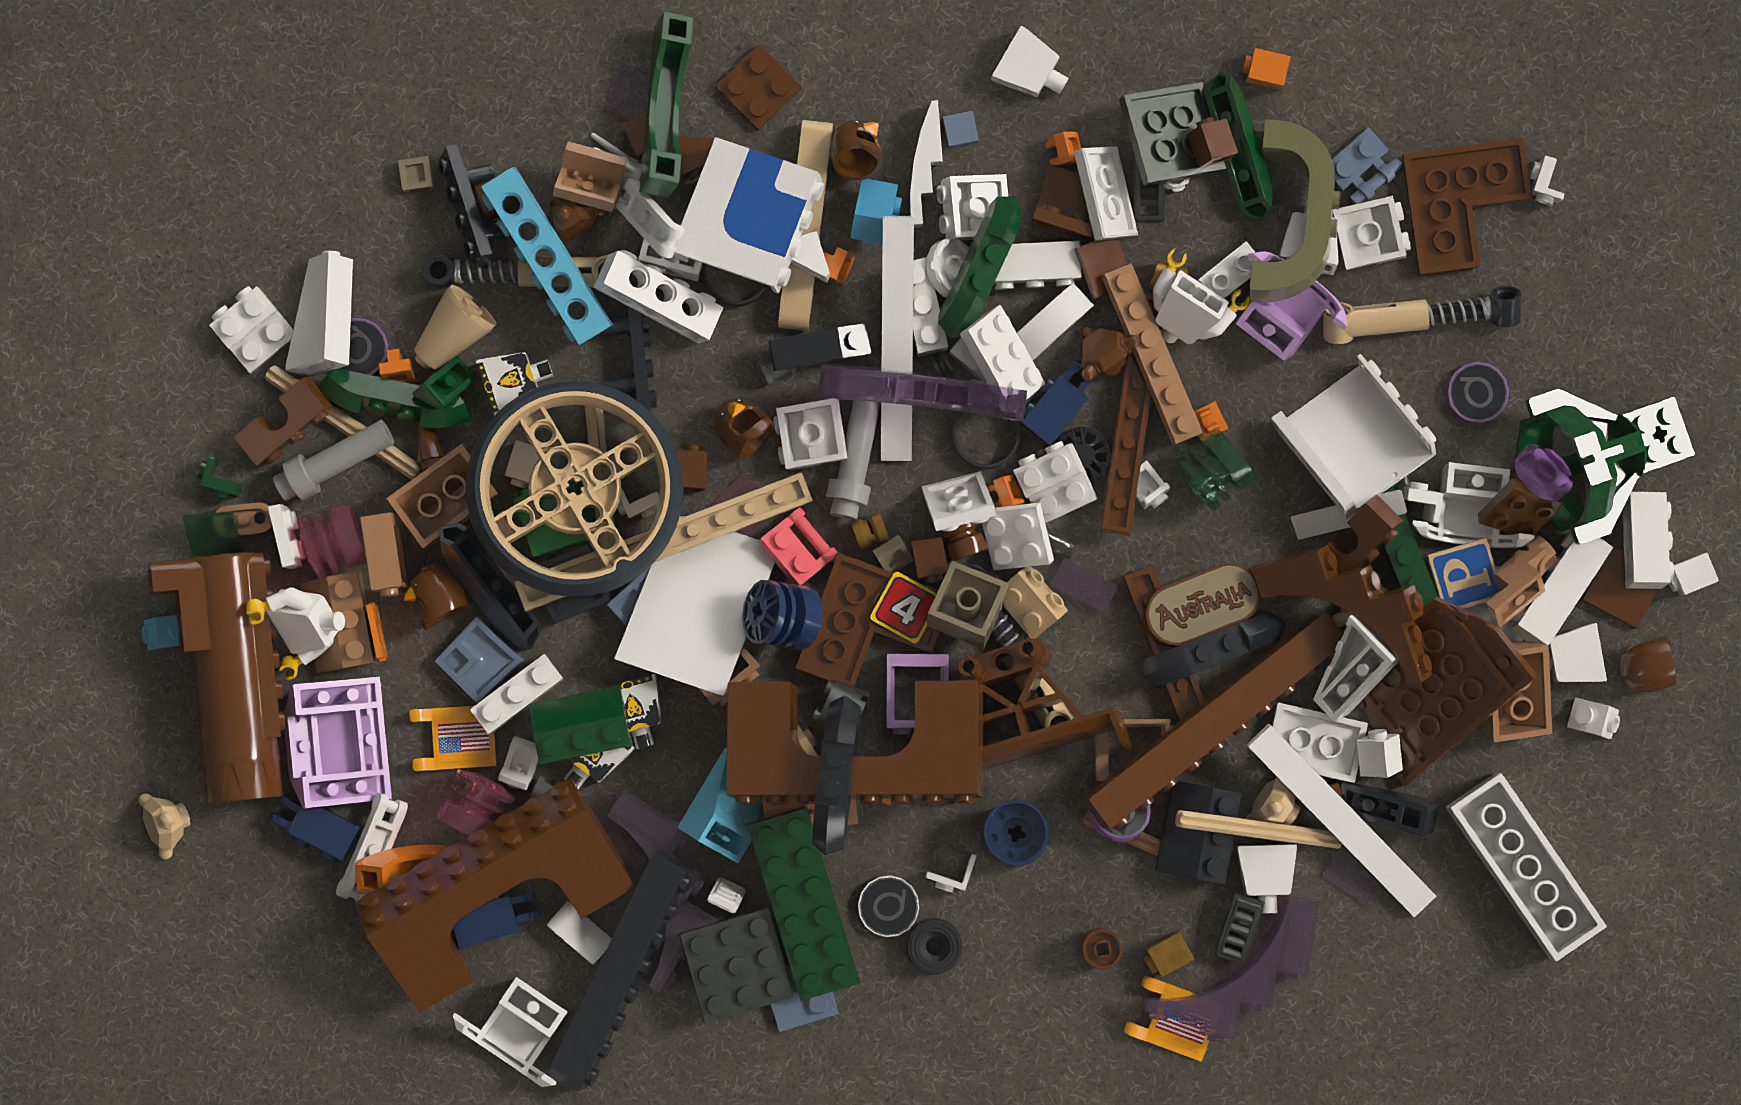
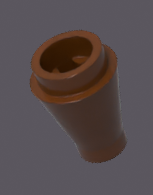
M419 427L416 429L417 465L421 466L422 472L446 455L434 428Z

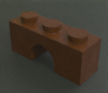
M309 376L299 380L278 398L288 412V419L284 427L272 425L262 415L255 418L233 437L256 466L267 462L268 465L272 464L283 454L280 450L288 442L291 446L297 443L306 435L303 429L310 423L316 426L328 416L326 410L332 406V403Z
M1378 495L1365 502L1347 522L1357 534V547L1348 544L1340 535L1327 544L1330 551L1336 556L1338 573L1359 568L1363 564L1366 566L1370 565L1380 555V552L1377 550L1380 545L1384 543L1387 546L1399 534L1396 528L1403 520Z

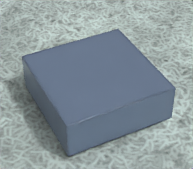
M973 111L943 116L949 147L979 142Z

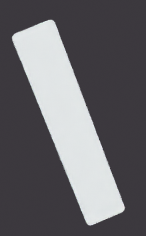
M1401 490L1379 495L1397 515L1407 512ZM1335 505L1291 516V520L1299 540L1348 528L1350 526L1347 522L1353 515L1346 518Z

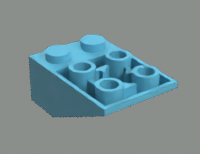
M727 748L723 750L678 828L702 844L739 863L752 841L747 825L758 820L762 799H758V805H740V803L735 802L734 798L727 795Z

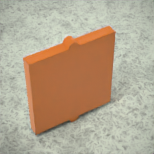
M370 602L366 605L376 658L380 662L386 661L388 655L378 605H375V602Z

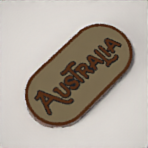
M1223 563L1156 590L1148 599L1149 601L1144 610V623L1147 631L1154 639L1174 647L1243 622L1254 614L1260 602V592L1254 574L1240 564Z

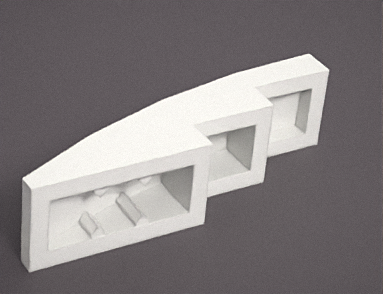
M938 100L931 101L920 131L913 162L910 216H914V228L923 227L921 197L933 195L931 166L942 165L943 162Z

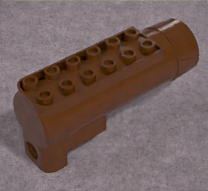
M262 552L149 562L147 564L149 595L174 593L180 654L193 653L202 752L201 767L204 770L206 802L217 803L283 796L279 763L281 756L279 754L277 737H281L280 731L285 730L284 712H278L277 700L282 699L281 681L275 680V670L279 669L280 664L278 650H273L272 639L277 637V631L266 611L264 612V620L259 624H251L249 622L250 614H246L248 601L258 599L265 602L267 601L266 597L273 595L272 588L267 589L266 578L271 576L269 558H264Z

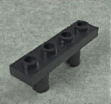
M458 145L445 146L441 157L438 159L440 175L445 176L448 185L446 189L447 198L451 204H454L456 210L455 222L458 230L463 232L465 239L464 251L467 258H471L474 269L486 267L492 255L488 241L506 238L497 223L499 220L483 222L481 220L471 186L494 179V169L491 164L466 168L463 164Z
M628 306L626 316L609 317L613 325L602 331L600 336L628 334V337H631L634 373H632L631 377L605 379V386L617 389L627 395H634V398L637 397V401L651 412V408H657L655 389L649 390L648 378L654 377L652 359L646 360L645 352L646 347H651L649 329H643L642 317L648 316Z

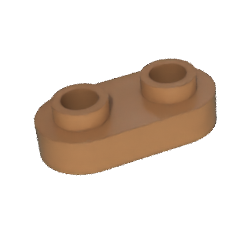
M257 502L223 506L213 516L214 528L218 533L227 537L266 533L273 528L268 510L269 505ZM258 513H264L266 516L265 522L257 524L255 516ZM227 516L235 518V524L232 527L225 525V518Z

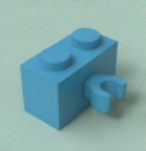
M871 179L861 181L850 238L862 240V245L874 247L875 243L883 244V216H899L902 198L896 197L897 184Z

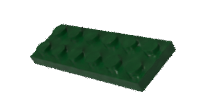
M801 807L748 823L747 826L800 1000L803 1001L860 984L822 853L812 846L813 823L808 807Z

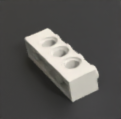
M625 250L616 251L607 256L593 287L698 344L710 340L724 308L715 303L716 299L706 293L698 294L689 289L690 285L680 279L674 278L672 280L663 275V270L651 264H642L637 261V257L634 254ZM630 273L635 275L638 280L637 288L633 287L629 282ZM656 288L663 291V302L657 299L655 294ZM683 302L687 303L690 307L689 316L682 310Z

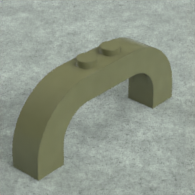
M1265 119L1263 138L1264 159L1286 161L1297 165L1308 177L1309 189L1305 235L1300 249L1293 256L1283 261H1252L1250 299L1254 302H1275L1289 299L1302 293L1317 280L1328 260L1330 240L1337 237L1338 220L1332 219L1333 209L1339 210L1340 191H1335L1333 162L1322 141L1314 133L1298 124Z

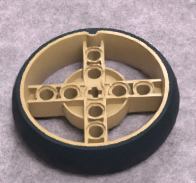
M564 381L546 384L518 396L506 404L488 422L480 434L469 460L466 475V501L469 517L480 543L497 565L510 576L527 586L546 593L560 596H590L616 589L632 581L647 570L662 554L673 536L680 517L683 503V476L675 446L668 433L657 418L641 403L617 389L602 384L585 381ZM564 405H585L599 408L618 416L633 427L638 434L606 453L584 443H565L546 409ZM520 425L540 459L534 465L529 478V497L499 515L494 516L489 490L492 466L505 439ZM540 428H547L552 433V438L548 442L541 443L537 441L534 434ZM625 450H631L636 454L637 461L634 464L626 465L620 460V454ZM561 454L565 456L568 461L567 466L563 469L554 468L550 463L554 455ZM655 460L660 484L657 512L643 540L630 552L610 519L620 501V480ZM600 465L606 466L610 470V477L606 480L596 479L593 475L595 467ZM572 481L575 485L581 483L583 486L580 488L581 494L578 496L574 492L569 494L567 492L570 487L568 483ZM550 496L556 500L557 506L553 511L547 512L540 508L539 502L543 497ZM588 507L595 508L599 512V519L593 523L586 522L582 517L583 510ZM518 512L527 513L530 522L525 527H518L512 521L513 515ZM543 524L566 534H585L604 568L582 573L551 570L524 557L510 543ZM601 535H611L615 540V545L611 549L601 548L597 542Z

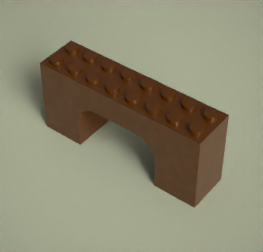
M915 681V729L911 741L903 750L891 756L856 757L851 799H860V802H863V804L875 805L882 804V799H891V802H894V804H913V799H922V802H925V804H944V798H954V802H957V804H975V798H983V686L979 681ZM728 682L727 795L734 798L735 802L740 803V805H758V799H766V802L771 805H789V799H797V802H801L803 805H815L821 757L807 754L799 742L798 687L791 682Z
M569 778L564 782L555 784L550 790L538 797L529 799L524 805L514 811L501 815L495 822L483 829L472 832L469 837L457 844L446 847L441 853L431 859L420 862L407 873L394 877L388 884L374 892L365 894L360 900L355 902L366 937L420 1013L473 982L463 952L459 949L457 941L451 934V930L461 917L525 880L546 878L556 882L562 888L582 919L634 889L635 886L618 850L572 778Z

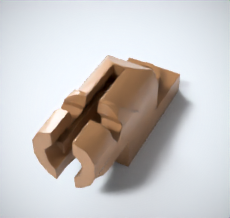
M1536 535L1534 539L1525 544L1529 551H1521L1519 549L1513 557L1493 573L1497 589L1500 592L1494 594L1486 605L1491 622L1500 628L1545 592L1542 575L1557 561V558L1553 556L1556 554L1555 550L1541 536Z

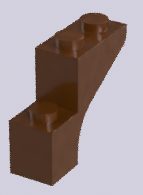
M647 111L621 123L638 160L642 159ZM679 136L682 155L681 179L688 177L691 181L700 177L715 138ZM719 138V139H722V140H725V141H728V142L733 143L730 139Z

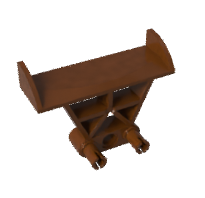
M1035 638L1022 639L1018 643L973 657L967 656L968 659L962 658L959 661L958 669L963 680H978L983 686V713L986 694L1007 707L983 715V727L1016 717L1021 732L1020 736L984 746L983 770L1113 730L1116 731L1123 748L1126 751L1132 750L1124 718L1119 711L1111 707L1084 716L1044 668L1050 664L1052 654L1049 647ZM1006 656H1011L1013 659L1012 667L1007 671H1001L1000 661ZM1030 674L1017 705H1014L988 688V686ZM1043 678L1055 693L1032 700ZM1064 702L1077 717L1031 732L1026 714Z

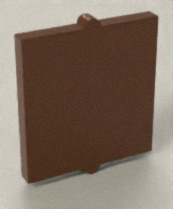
M1092 237L1090 242L1074 248L1093 299L1108 293L1102 280V275L1128 265L1119 239L1095 240Z

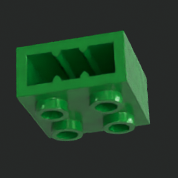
M573 481L568 483L570 487L567 492L569 494L574 492L578 496L579 493ZM528 488L519 492L521 497L514 499L516 504L529 497ZM546 496L540 500L539 506L542 510L550 512L556 508L557 503L554 498ZM583 510L582 517L586 522H588L585 511ZM518 512L523 527L527 526L530 522L527 513ZM546 524L526 534L535 559L588 541L585 534L562 533L550 528Z

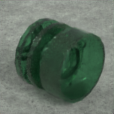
M1219 429L1201 441L1206 453L1204 457L1194 449H1190L1187 453L1193 465L1183 456L1175 461L1187 487L1198 500L1205 503L1212 511L1220 507L1215 493L1225 502L1230 499L1225 485L1229 483L1235 490L1240 492L1256 480L1253 471L1243 456Z

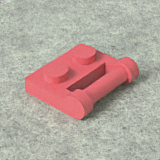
M801 507L796 509L758 541L792 584L802 585L833 560L838 553L834 547L830 548L804 517L806 513ZM793 524L798 527L821 555L818 560H815L791 531L790 527Z

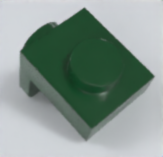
M209 456L207 461L201 463L198 478L202 479L200 485L214 489L213 495L231 500L232 495L240 497L243 488L242 484L214 476L219 461L218 458Z

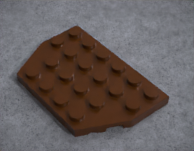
M1440 597L1428 603L1423 608L1424 614L1414 620L1415 625L1419 626L1422 633L1421 643L1424 652L1429 656L1432 663V676L1422 683L1410 686L1402 665L1398 662L1358 704L1359 708L1365 709L1371 724L1370 727H1367L1366 736L1369 731L1375 729H1385L1387 734H1399L1403 770L1395 775L1404 787L1414 781L1538 677L1500 627Z

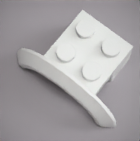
M1449 462L1442 468L1440 492L1444 493L1445 510L1439 519V523H1437V527L1429 525L1428 522L1415 520L1412 522V526L1421 536L1435 541L1458 545L1487 538L1490 548H1518L1534 539V535L1522 533L1499 535L1500 530L1479 524L1477 514L1509 482L1510 469Z
M516 977L481 1030L454 1013L453 1018L457 1030L541 1087L556 1085L557 1082L534 1067L533 1063L568 1012Z

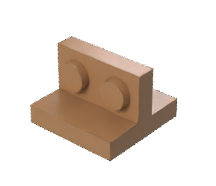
M568 141L564 152L562 168L554 186L553 196L612 212L613 209L616 210V204L621 195L627 158Z

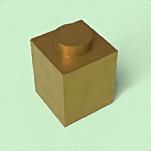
M1179 931L1145 948L1149 955L1144 957L1150 971L1152 974L1158 971L1161 977L1195 960Z

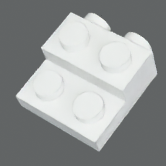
M1006 174L950 176L941 180V185L936 190V197L939 203H943L944 215L940 217L939 228L942 234H946V239L974 240L991 202L996 197L1008 196Z
M1393 196L1333 210L1334 218L1338 220L1337 232L1346 270L1406 258V250H1411L1408 233H1401L1399 221L1404 220L1401 202L1394 203Z
M248 286L239 292L235 297L238 302L229 309L223 306L212 315L214 322L209 325L250 374L291 342L294 330L257 286L253 290Z
M838 398L776 408L777 416L774 417L775 431L777 435L780 434L782 446L778 448L780 462L782 465L785 464L786 469L795 470L847 459Z
M1062 441L1045 448L1046 455L1038 459L1035 454L1018 461L1020 467L1013 470L1025 497H1029L1031 503L1040 502L1045 523L1098 499L1073 443L1065 446Z

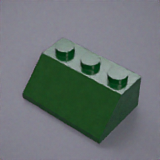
M621 685L529 704L539 765L633 746Z

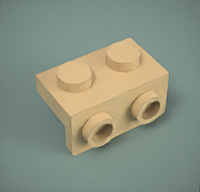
M1031 566L1024 567L1007 582L1009 587L1002 605L1032 639L1037 638L1068 611L1064 606L1062 598L1052 592L1044 582L1041 573Z

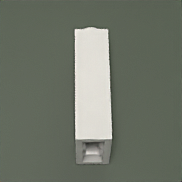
M323 251L322 255L309 259L286 361V371L312 377L349 365L353 259L342 257L337 251Z

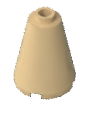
M451 285L446 289L414 348L417 354L415 360L427 370L430 368L439 369L491 332L496 325L495 319L483 306L480 309L472 301L474 297L456 285Z

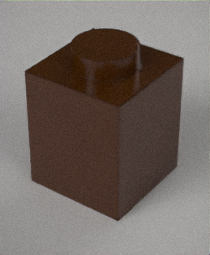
M1213 117L1203 119L1196 123L1197 128L1187 134L1198 168L1224 163L1238 154L1227 119L1214 121Z
M684 445V450H677L683 476V489L706 490L708 452L702 451V446Z
M942 537L911 542L917 579L924 578L925 584L943 581L942 575L947 573L948 568Z

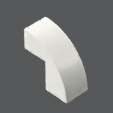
M1074 283L1050 302L1017 333L1032 361L1094 306Z

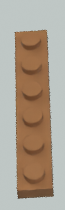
M1132 263L1102 275V280L1126 336L1137 335L1140 339L1139 346L1132 349L1172 446L1203 433Z

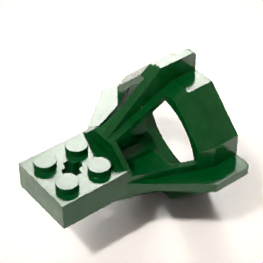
M1556 389L1526 400L1530 417L1520 421L1515 459L1525 447L1530 445H1539L1538 449L1544 450L1548 448L1553 451L1555 426L1567 436L1576 453L1562 459L1569 467L1571 473L1569 477L1584 472L1586 504L1583 506L1568 492L1564 496L1565 504L1548 522L1559 532L1571 530L1575 543L1580 545L1611 533L1636 480L1645 472L1693 456L1695 453L1675 397L1624 415H1617L1565 391Z

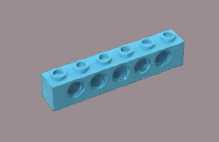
M512 167L481 186L485 192L481 195L484 203L490 211L495 209L501 218L497 221L500 229L506 237L511 235L517 246L513 249L523 264L528 262L534 271L530 274L534 284L539 290L545 289L550 297L546 300L549 308L555 316L560 314L566 325L562 328L571 342L576 340L581 345L612 326L613 324L517 168ZM510 196H515L520 202V208L514 214L508 213L504 207L505 200ZM527 222L532 223L536 227V236L532 240H526L521 235V227ZM541 249H548L553 255L552 263L547 267L541 266L537 261V254ZM558 275L565 276L569 281V288L564 293H559L554 289L553 281ZM575 301L581 302L585 306V315L581 319L573 318L569 312L570 305Z

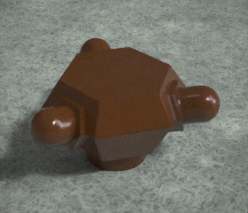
M555 197L549 203L551 208L549 222L561 241L577 238L591 229L595 219L604 218L608 213L606 210Z
M1091 326L1083 327L1081 330V336L1084 338L1081 344L1082 379L1084 381H1092L1095 377H1099L1101 373L1105 376H1114L1120 373L1124 368L1127 354L1132 353V349L1139 346V337L1137 335L1126 336L1125 333L1101 328L1095 331Z

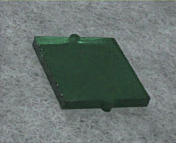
M206 511L204 514L183 515V522L193 558L244 553L234 511L217 513Z

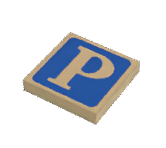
M1487 538L1426 555L1438 597L1465 609L1488 602L1494 594L1500 592L1497 589L1493 575L1496 568Z

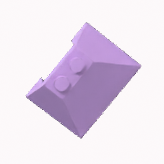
M380 677L291 685L284 712V731L289 779L302 807L311 808L373 801L377 793L385 794L389 799H392Z

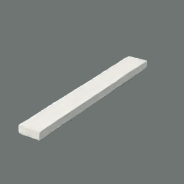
M883 216L881 461H912L914 216Z
M1269 723L1246 744L1413 917L1418 915L1437 897Z

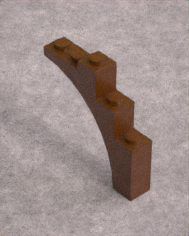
M1329 545L1267 561L1252 569L1261 598L1279 595H1300L1329 601L1369 624L1384 639L1401 663L1410 686L1422 683L1432 676V663L1429 656L1424 652L1421 643V630L1414 622L1415 619L1424 614L1423 599L1416 592L1414 585L1380 593V580L1378 575L1373 572L1371 564L1338 573L1337 559L1334 553L1330 551Z

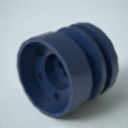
M770 580L758 581L749 590L743 605L742 621L747 638L752 643L797 650H804L810 647L817 638L822 623V602L818 592L808 586Z
M1011 800L1001 803L991 811L985 822L984 838L987 848L996 860L1005 865L1020 867L1031 864L1043 854L1048 844L1049 829L1044 815L1037 807L1026 801ZM1016 826H1021V832L1026 834L1025 838H1019L1017 843L1012 842V836L1008 834L1009 829L1015 830Z

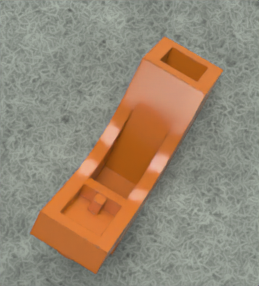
M446 845L404 846L384 850L365 857L355 864L357 893L367 894L374 892L388 884L394 877L401 876L415 868L420 862L438 855L446 848Z

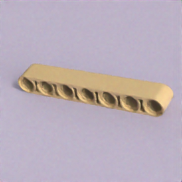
M803 120L797 165L817 171L822 178V183H824V189L819 201L815 200L812 206L813 218L808 229H803L801 235L817 231L820 240L833 123ZM790 264L791 274L786 286L782 287L778 328L808 332L815 276Z

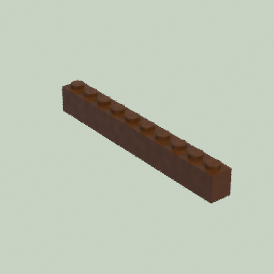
M1327 612L1315 614L1085 795L1082 801L1103 829L1114 828L1117 830L1130 820L1128 815L1135 809L1141 811L1154 801L1152 796L1159 790L1163 792L1169 790L1178 782L1176 777L1183 771L1186 773L1193 771L1202 763L1200 758L1207 752L1213 754L1225 745L1223 740L1230 734L1235 736L1244 731L1249 726L1247 721L1254 715L1260 717L1273 707L1271 704L1273 700L1278 696L1284 698L1296 689L1294 684L1302 677L1306 680L1320 670L1318 665L1325 659L1328 661L1333 660L1336 653L1335 648L1338 641L1342 639L1343 633Z

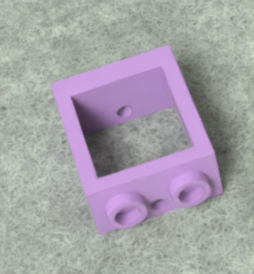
M887 654L886 728H893V734H911V728H915V721L894 720V668L940 667V681H949V654Z

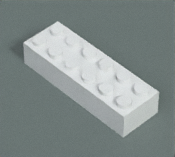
M1502 773L1492 774L1445 807L1550 960L1557 962L1607 927Z

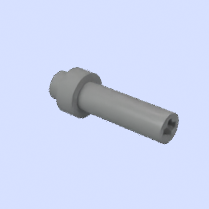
M854 395L845 438L847 459L841 460L837 479H829L825 497L832 501L830 515L857 520L859 507L868 506L871 487L864 485L881 405V400L867 395Z
M379 420L308 459L299 454L284 462V471L273 477L275 486L285 501L295 496L304 501L321 492L320 483L394 445V439L387 425L382 420Z

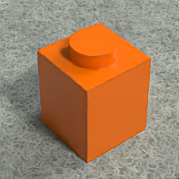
M1255 48L1252 56L1246 55L1242 73L1247 74L1245 82L1281 90L1285 83L1291 56Z

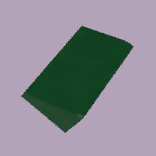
M457 355L420 385L412 394L440 410L473 383L477 377Z

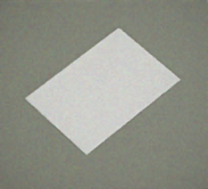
M733 532L653 563L614 659L724 696L746 639L742 621L743 605L746 596L755 583L760 580L769 579L775 562L758 543L759 540Z

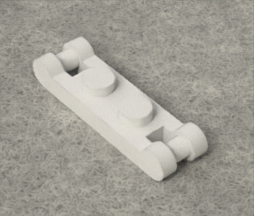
M628 178L624 186L626 191L623 197H619L616 208L659 255L672 258L676 250L674 245L677 239H681L684 228L674 223L649 194L639 192L640 181Z
M382 793L375 795L372 802V810L343 879L338 883L336 889L337 896L345 899L351 897L356 902L365 895L358 894L357 886H354L356 883L355 864L365 857L392 848L407 812L408 804L406 802L389 800V797ZM385 811L391 815L388 822L382 820Z

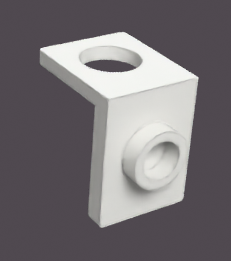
M971 853L962 882L929 871L926 872L925 878L937 881L936 888L951 893L954 887L965 891L977 855Z

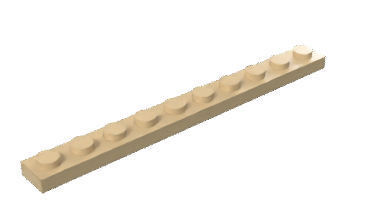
M802 472L680 518L670 542L655 562L811 503L813 500ZM648 531L623 540L630 552L638 546ZM615 544L607 546L603 549H611ZM594 551L550 569L560 572L582 573L599 570L604 567ZM520 581L514 582L525 612L566 597L534 589Z

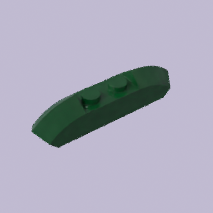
M1219 72L1205 85L1204 95L1214 121L1227 119L1238 154L1225 162L1238 206L1245 217L1266 220L1272 209V186L1245 97L1234 78L1229 74Z
M1016 196L996 197L987 209L938 315V324L949 338L961 337L960 333L975 322L988 298L1020 225L1022 208Z
M339 368L328 373L318 385L320 391L332 402L356 413L367 411L374 416L386 415L407 423L419 422L421 427L428 428L450 427L471 420L465 403L459 394L439 410L412 394L419 385Z

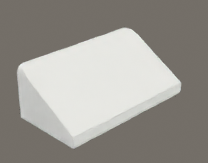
M569 901L562 906L547 924L551 930L592 965L607 950L612 939L588 917L585 916L581 919Z

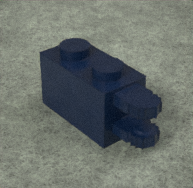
M1078 359L1075 360L1063 376L1060 375L1057 380L1051 377L1040 390L1044 394L1037 404L1031 401L1021 413V416L1025 418L1021 425L1048 447L1052 445L1089 399L1083 392L1092 381L1082 380L1078 388L1068 381L1081 368V361Z
M284 796L279 797L278 802L281 806L297 812L293 822L285 819L284 816L272 812L268 819L288 829L287 832L294 836L292 841L308 849L311 844L320 849L319 855L334 863H336L337 859H346L362 826L323 806L303 808L302 805Z
M535 891L514 897L512 895L504 897L502 893L461 917L453 926L459 949L520 932V922L542 916L540 910L536 909L518 916L514 904L529 902L537 898Z

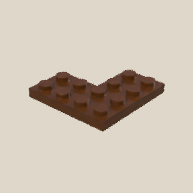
M1524 138L1402 154L1418 276L1479 268L1480 259L1472 207L1532 199Z
M837 553L820 598L823 611L821 628L812 645L801 650L795 668L834 683L838 679L854 686L874 632L932 653L940 631L926 627L919 642L914 644L872 621L870 615L893 573ZM921 584L937 594V589Z

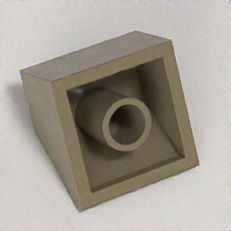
M952 561L928 612L927 627L984 650L997 621L1009 583Z

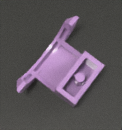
M1266 251L1248 254V257L1253 261L1279 262L1286 260ZM1315 281L1302 293L1289 299L1275 302L1252 301L1236 322L1239 327L1284 361L1296 352L1326 309L1331 313L1335 324L1343 330L1348 326L1344 308L1336 297L1318 281Z

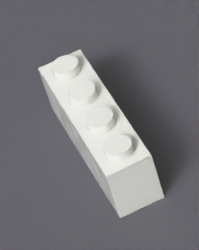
M1570 531L1560 544L1564 549L1559 556L1554 555L1557 561L1548 568V573L1543 579L1545 592L1512 618L1515 622L1510 630L1527 642L1549 645L1613 549L1611 545L1601 538L1577 545Z

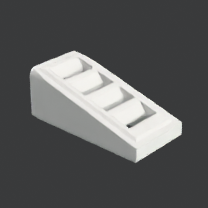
M720 877L717 879L707 900L722 909L736 913L746 890Z

